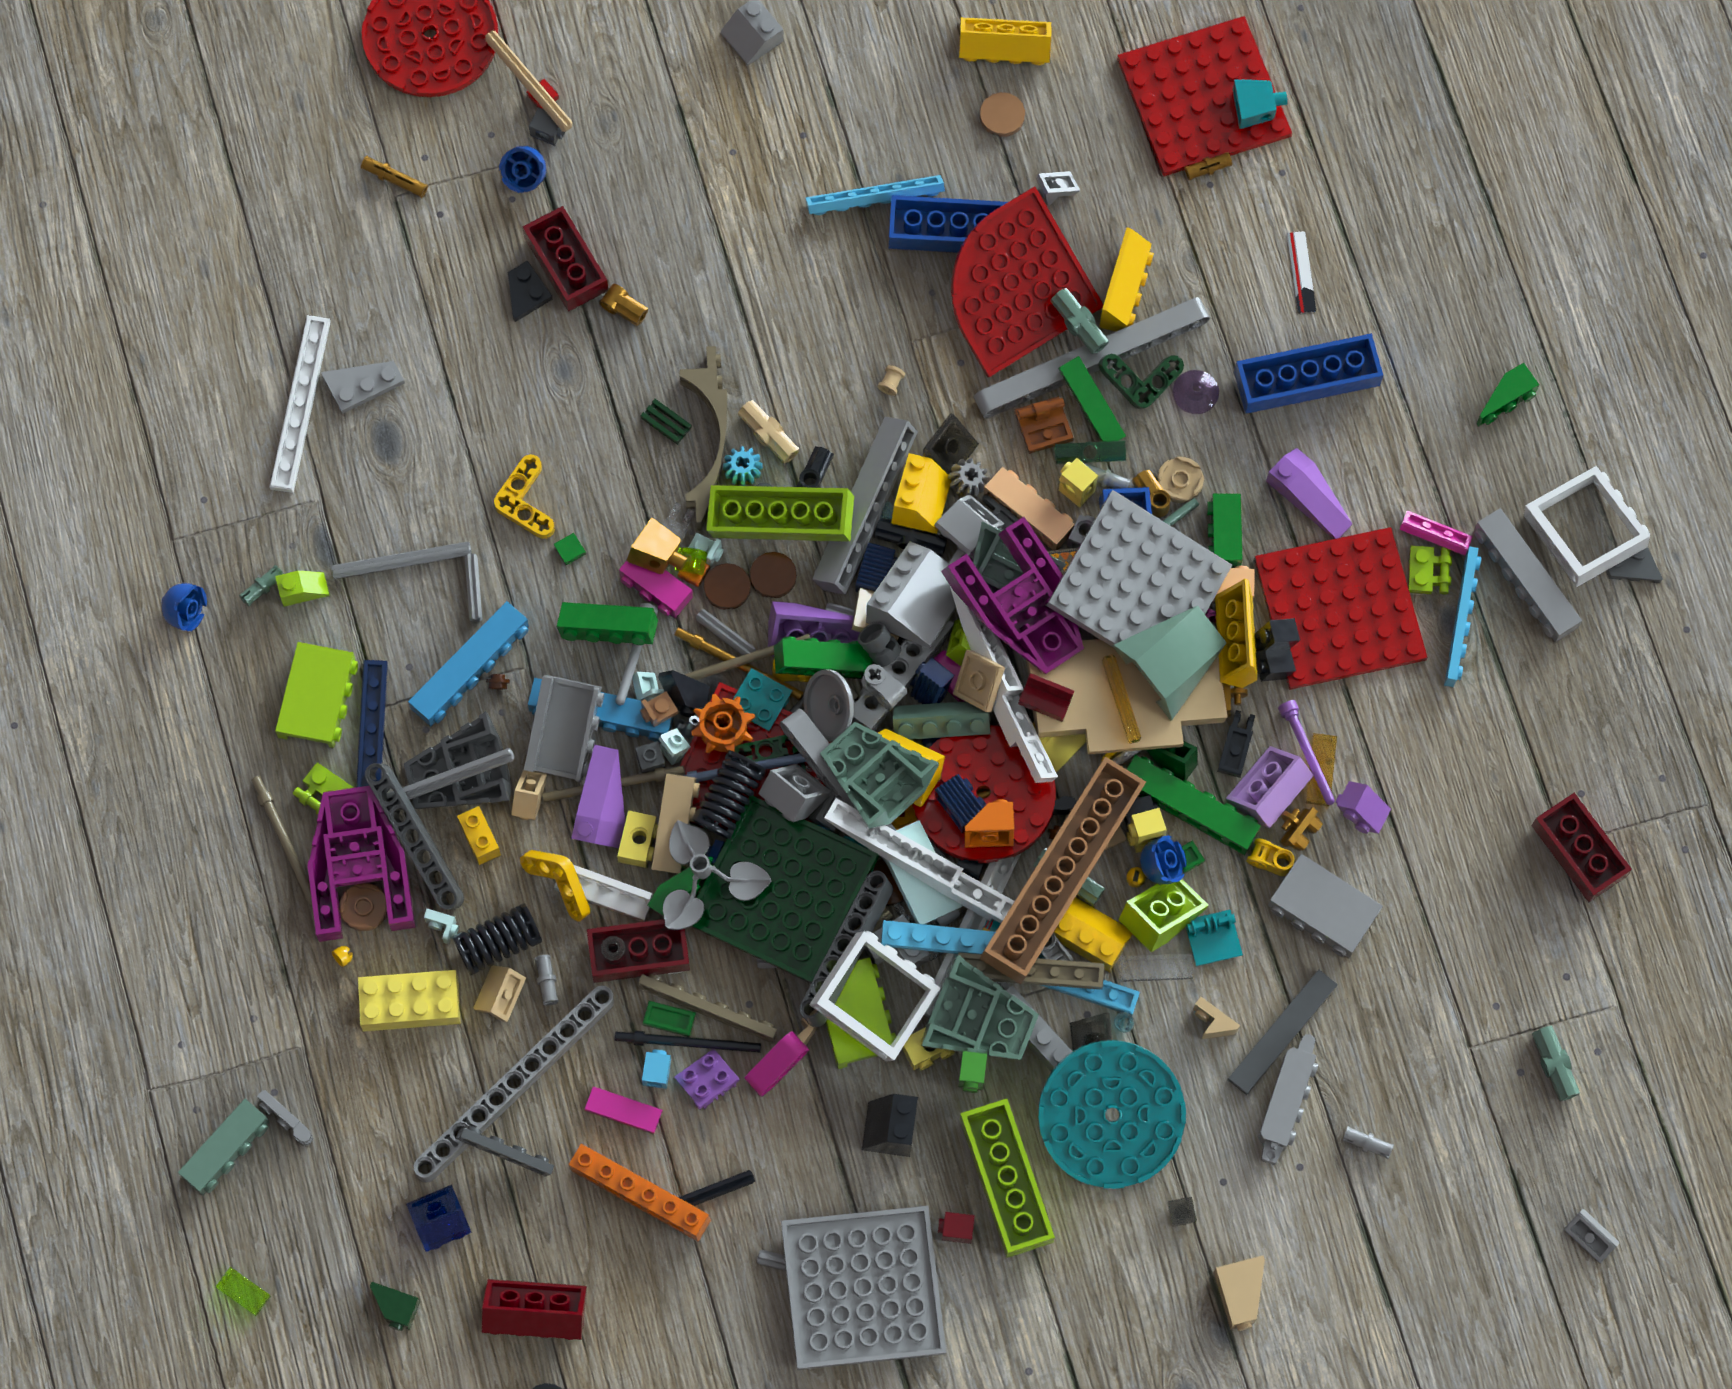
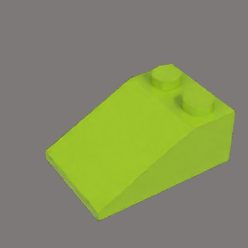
M1181 879L1179 882L1172 884H1156L1126 902L1118 920L1150 952H1153L1168 943L1187 924H1190L1191 921L1205 911L1209 905Z

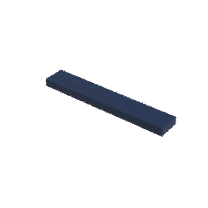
M363 660L356 787L370 786L365 778L366 768L373 763H383L388 661ZM380 768L375 772V777L378 781L382 778V770Z

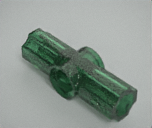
M1089 441L1085 443L1055 444L1056 464L1072 463L1076 458L1083 463L1091 464L1126 461V441ZM1089 446H1094L1097 449V455L1093 459H1087L1084 454L1085 449Z

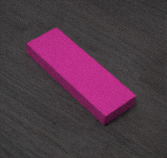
M1410 511L1406 512L1399 529L1462 555H1466L1472 540L1471 535Z
M594 1086L585 1107L587 1112L655 1134L663 1112L659 1108Z

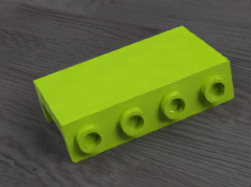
M297 642L275 730L278 738L287 740L288 736L326 743L330 748L335 747V742L340 741L342 728H339L341 719L345 720L347 714L346 698L351 697L353 683H350L351 677L356 675L358 669V661H356L353 652Z
M870 957L858 960L835 1005L891 1046L896 1038L895 1032L890 1033L888 1024H892L889 1009L884 1010L882 1001H886L883 987H878L876 978H879L877 965L871 963ZM827 1019L825 1023L838 1069L848 1067L849 1063L878 1056Z

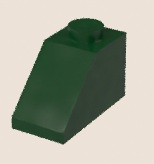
M1183 741L1184 745L1182 747L1147 750L1161 768L1170 770L1175 777L1182 780H1187L1198 765V747Z
M371 1282L370 1288L386 1322L389 1323V1327L398 1331H403V1328L410 1330L420 1305L419 1298Z

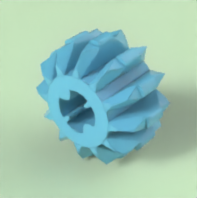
M741 446L740 452L732 449L731 455L725 456L726 463L723 464V470L727 471L725 473L727 479L732 478L733 485L738 481H741V486H745V481L753 485L754 477L760 478L761 472L759 470L763 468V464L759 462V454L753 455L752 448L745 452L744 447Z

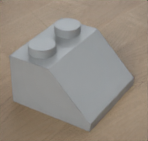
M750 0L738 8L720 31L721 35L747 66L784 41L783 28L760 0Z
M798 764L771 770L758 794L765 799L768 805L782 812L784 818L795 822L806 819L830 796L831 791Z

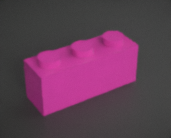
M628 561L619 569L620 581L630 589L634 587L638 590L639 595L645 601H652L658 605V610L666 616L670 614L676 618L693 598L692 589L666 570L663 574H658Z

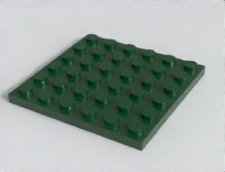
M752 796L748 798L750 803L744 806L746 808L745 812L740 813L741 820L735 823L737 827L733 830L734 833L731 839L726 840L713 866L726 876L731 877L730 869L734 864L750 862L764 869L770 876L771 883L756 898L742 901L736 899L730 893V882L711 872L697 896L704 904L703 915L691 927L812 983L866 877L872 872L879 855L807 820L789 821L783 817V813L777 808Z

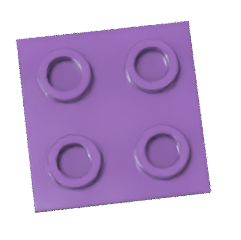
M714 1049L674 1077L693 1099L695 1106L699 1110L702 1108L706 1109V1106L712 1103L713 1099L717 1101L719 1094L724 1096V1092L726 1093L731 1088H735L736 1083L740 1080Z

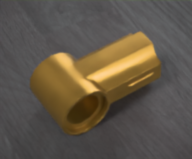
M612 284L599 301L601 307L613 315L617 313L635 326L641 324L648 313L647 307L631 298L627 291L617 284Z
M1150 470L1138 473L1132 479V483L1136 488L1149 487L1152 515L1157 518L1164 517L1169 511L1170 495L1161 488ZM1162 501L1165 505L1157 506L1154 502Z

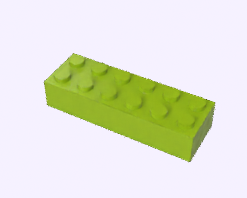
M711 485L706 531L713 538L850 542L854 495L848 488Z
M1006 1098L960 1113V1122L1006 1258L1054 1243L1055 1236L1008 1099Z

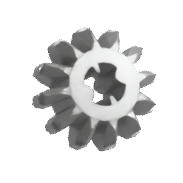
M969 458L967 462L961 459L958 464H954L951 467L952 472L948 475V479L952 480L950 488H957L956 495L963 492L964 497L969 494L977 497L979 492L984 491L985 484L989 478L984 476L987 473V469H980L981 461L974 464L972 458Z

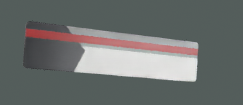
M1305 232L1287 233L1298 313L1315 312L1316 305Z

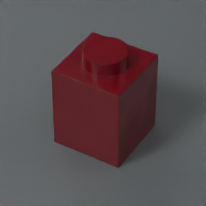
M945 1212L944 1219L939 1218L938 1233H942V1241L971 1244L975 1215Z

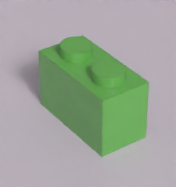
M963 1051L958 1087H963L964 1092L977 1093L978 1089H983L987 1054Z

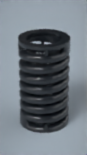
M728 750L725 760L721 763L723 768L717 770L718 776L713 778L714 784L708 787L709 792L704 795L705 801L700 802V808L696 810L692 817V820L697 824L729 840L737 825L723 815L740 821L741 815L728 807L744 813L746 808L734 800L745 805L750 803V799L735 790L752 797L754 791L741 783L756 789L759 786L758 782L749 777L761 781L767 771L758 763L732 750ZM718 823H720L721 825L727 827L728 829H727V830L723 829L722 827H720V826L718 825Z
M525 903L512 908L510 915L507 912H503L501 918L495 916L492 921L486 920L484 926L477 924L475 929L469 928L467 933L462 931L452 936L470 976L479 972V970L485 969L483 958L488 966L494 965L492 955L496 962H502L503 958L500 950L505 958H510L511 953L508 945L513 954H519L520 950L516 940L523 951L528 949L526 941L531 947L543 942ZM471 956H472V958H473V960H474L476 966H474V964H473V962H472V959H471Z

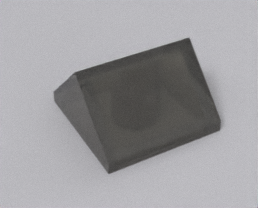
M950 413L923 448V456L932 458L949 475L952 472L951 467L954 464H958L961 459L966 461L979 443L957 417Z
M1108 1012L1070 1023L1073 1051L1091 1043L1112 1040L1110 1013Z

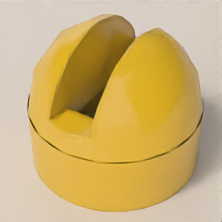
M1139 867L1129 869L1126 875V881L1131 887L1142 886L1146 879L1142 869ZM1135 871L1139 872L1137 882L1133 881Z
M347 946L337 947L331 952L333 958L341 967L346 966L353 957L352 952L347 953L350 950Z

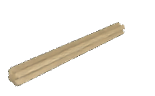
M496 31L487 33L485 36L486 42L558 127L564 132L571 129L573 123Z

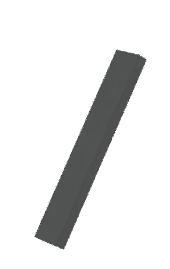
M1318 970L1229 1076L1228 1081L1247 1095L1338 984Z

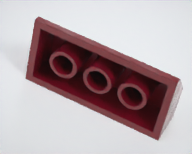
M488 1279L482 1306V1333L581 1340L587 1286Z

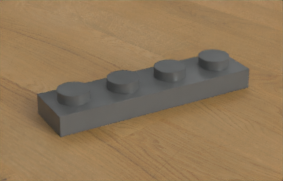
M468 1126V1128H462L458 1132L457 1140L545 1177L551 1175L555 1166L548 1163L549 1159L536 1154L533 1157L526 1154L527 1150L520 1146L513 1145V1147H509L503 1144L504 1140L491 1135L488 1138L481 1135L482 1131L475 1127Z

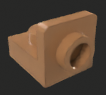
M667 691L648 702L646 699L641 701L642 709L640 713L645 722L650 721L653 727L679 714Z

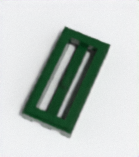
M654 399L652 404L646 408V411L640 415L642 420L677 445L692 428L690 423L657 399ZM655 408H657L658 410H660L661 412H663L665 415H667L668 417H670V418H671L672 420H674L676 423H678L679 425H681L684 429H681V428H680L679 426H677L675 423H673V422L670 421L668 418H666L664 415H662V414L659 413L657 410H655ZM650 414L654 415L656 418H658L659 420H661L664 424H666L667 426H669L670 428H672L674 431H676L677 433H679V435H678V436L674 435V434H673L672 432H670L668 429H666V428L663 427L661 424H659V423L656 422L654 419H652L649 415H650Z

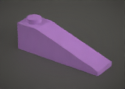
M1298 448L1284 455L1269 471L1266 482L1333 539L1340 538L1352 526V522L1316 464Z
M772 601L768 621V647L776 645L784 637L797 638L806 634L821 642L840 640V643L858 641L860 632L851 630L854 616L797 603Z

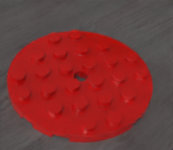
M372 0L362 23V42L371 68L386 84L400 92L413 96L440 97L466 88L486 71L494 58L495 51L486 42L485 36L491 31H496L498 34V23L495 11L489 0ZM429 29L436 31V35L432 39L424 35Z
M990 725V734L942 737L929 748L945 756L941 777L923 806L920 807L912 804L917 821L920 820L928 838L940 850L960 860L967 859L978 861V863H993L1011 856L1015 857L1038 841L1048 827L1053 815L1056 800L1055 780L1052 782L1035 783L1020 753L1019 747L1009 746L1001 727ZM956 774H959L962 779L967 778L974 789L972 793L976 798H978V789H989L990 796L983 799L986 805L999 799L1013 802L1014 846L965 847V832L961 833L935 798V789L952 777H955Z

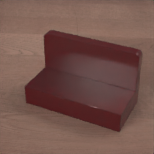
M1030 673L1018 704L1063 722L1074 690Z

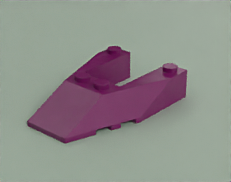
M1023 517L998 534L1024 573L1023 575L993 594L967 554L947 566L941 572L953 591L990 631L1043 674H1047L1083 650L1084 646L1078 625L1046 606L1063 575L1025 517Z
M363 786L323 792L315 836L312 841V850L307 865L315 931L318 941L343 939L337 887L381 880L384 883L388 922L391 931L415 928L405 853L371 787Z

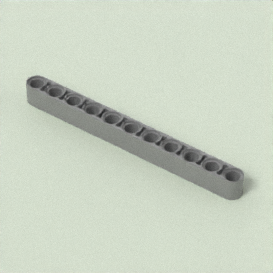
M1199 297L1193 298L1105 336L1109 343L1097 354L1092 355L1084 345L977 392L973 398L984 418L993 417L1066 385L1067 383L1058 368L1077 356L1081 358L1089 374L1099 371V361L1105 355L1116 354L1124 360L1204 325L1210 320V316ZM1113 360L1107 361L1108 366L1114 363Z
M797 709L780 722L781 729L823 784L831 791L834 798L855 808L820 754L829 745V742L802 709ZM892 823L886 825V826H888L889 828H891V829H893V830L896 831V829H895V827L892 825ZM957 909L931 921V923L935 926L946 927L957 919L960 913Z
M603 985L594 988L415 1161L414 1172L417 1178L426 1183L433 1181L469 1146V1144L455 1138L457 1131L472 1126L483 1133L609 1012L614 1005L611 989ZM601 994L609 996V1000L604 1004L596 1001V998ZM583 1011H589L592 1016L584 1021L579 1019V1014ZM565 1028L574 1030V1034L567 1038L563 1037L561 1032ZM547 1045H554L557 1048L550 1055L543 1052ZM530 1062H537L539 1064L538 1069L532 1072L526 1070V1066ZM512 1079L521 1080V1085L518 1088L513 1089L508 1086ZM494 1096L504 1098L502 1104L498 1106L492 1105L490 1102ZM484 1113L486 1117L483 1122L476 1123L473 1121L474 1115ZM441 1147H448L450 1149V1153L446 1157H439L437 1155ZM430 1164L432 1166L430 1173L425 1175L419 1173L422 1165Z

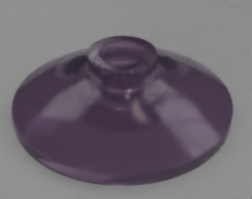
M1190 370L1181 374L1175 381L1173 397L1176 404L1185 412L1202 414L1208 412L1216 405L1219 398V387L1216 380L1210 374L1200 370ZM1198 386L1201 390L1196 392L1193 390V387Z

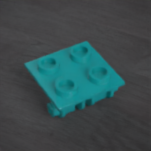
M751 668L733 700L737 696L740 697V705L744 713L755 714V718L751 722L770 731L783 707L787 706L790 700L788 698L793 690Z
M1231 909L1197 917L1190 924H1187L1186 931L1196 966L1243 956L1234 924L1236 923L1235 915L1231 913Z

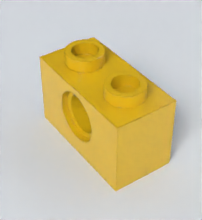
M479 806L457 816L460 827L479 865L501 856L499 846Z

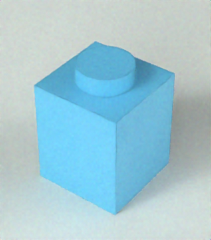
M652 1050V1053L646 1052L642 1076L643 1086L667 1089L671 1055H666V1051Z

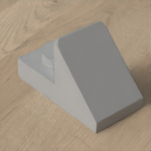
M1070 171L1041 173L1036 176L1038 189L1047 206H1050L1058 197L1075 196L1080 191Z

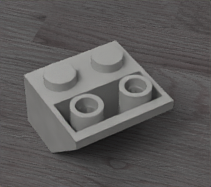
M969 494L960 498L934 526L940 530L944 537L951 539L960 551L970 555L975 553L982 521L998 529H1001L1004 523Z

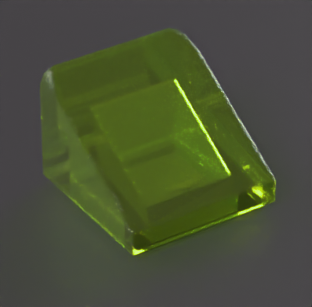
M679 547L678 553L688 559L682 570L676 567L675 570L703 575L707 552L695 548Z

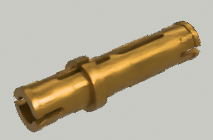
M367 155L361 163V169L378 176V179L381 181L387 180L421 198L427 192V184L391 168V165L388 163L383 164Z

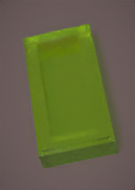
M232 1267L227 1270L215 1286L219 1291L255 1316L258 1315L271 1297L270 1294Z

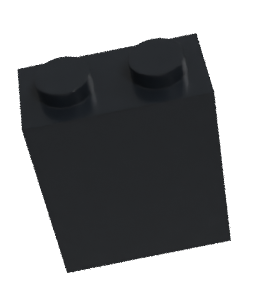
M891 1094L869 1101L862 1151L910 1157L918 1097Z

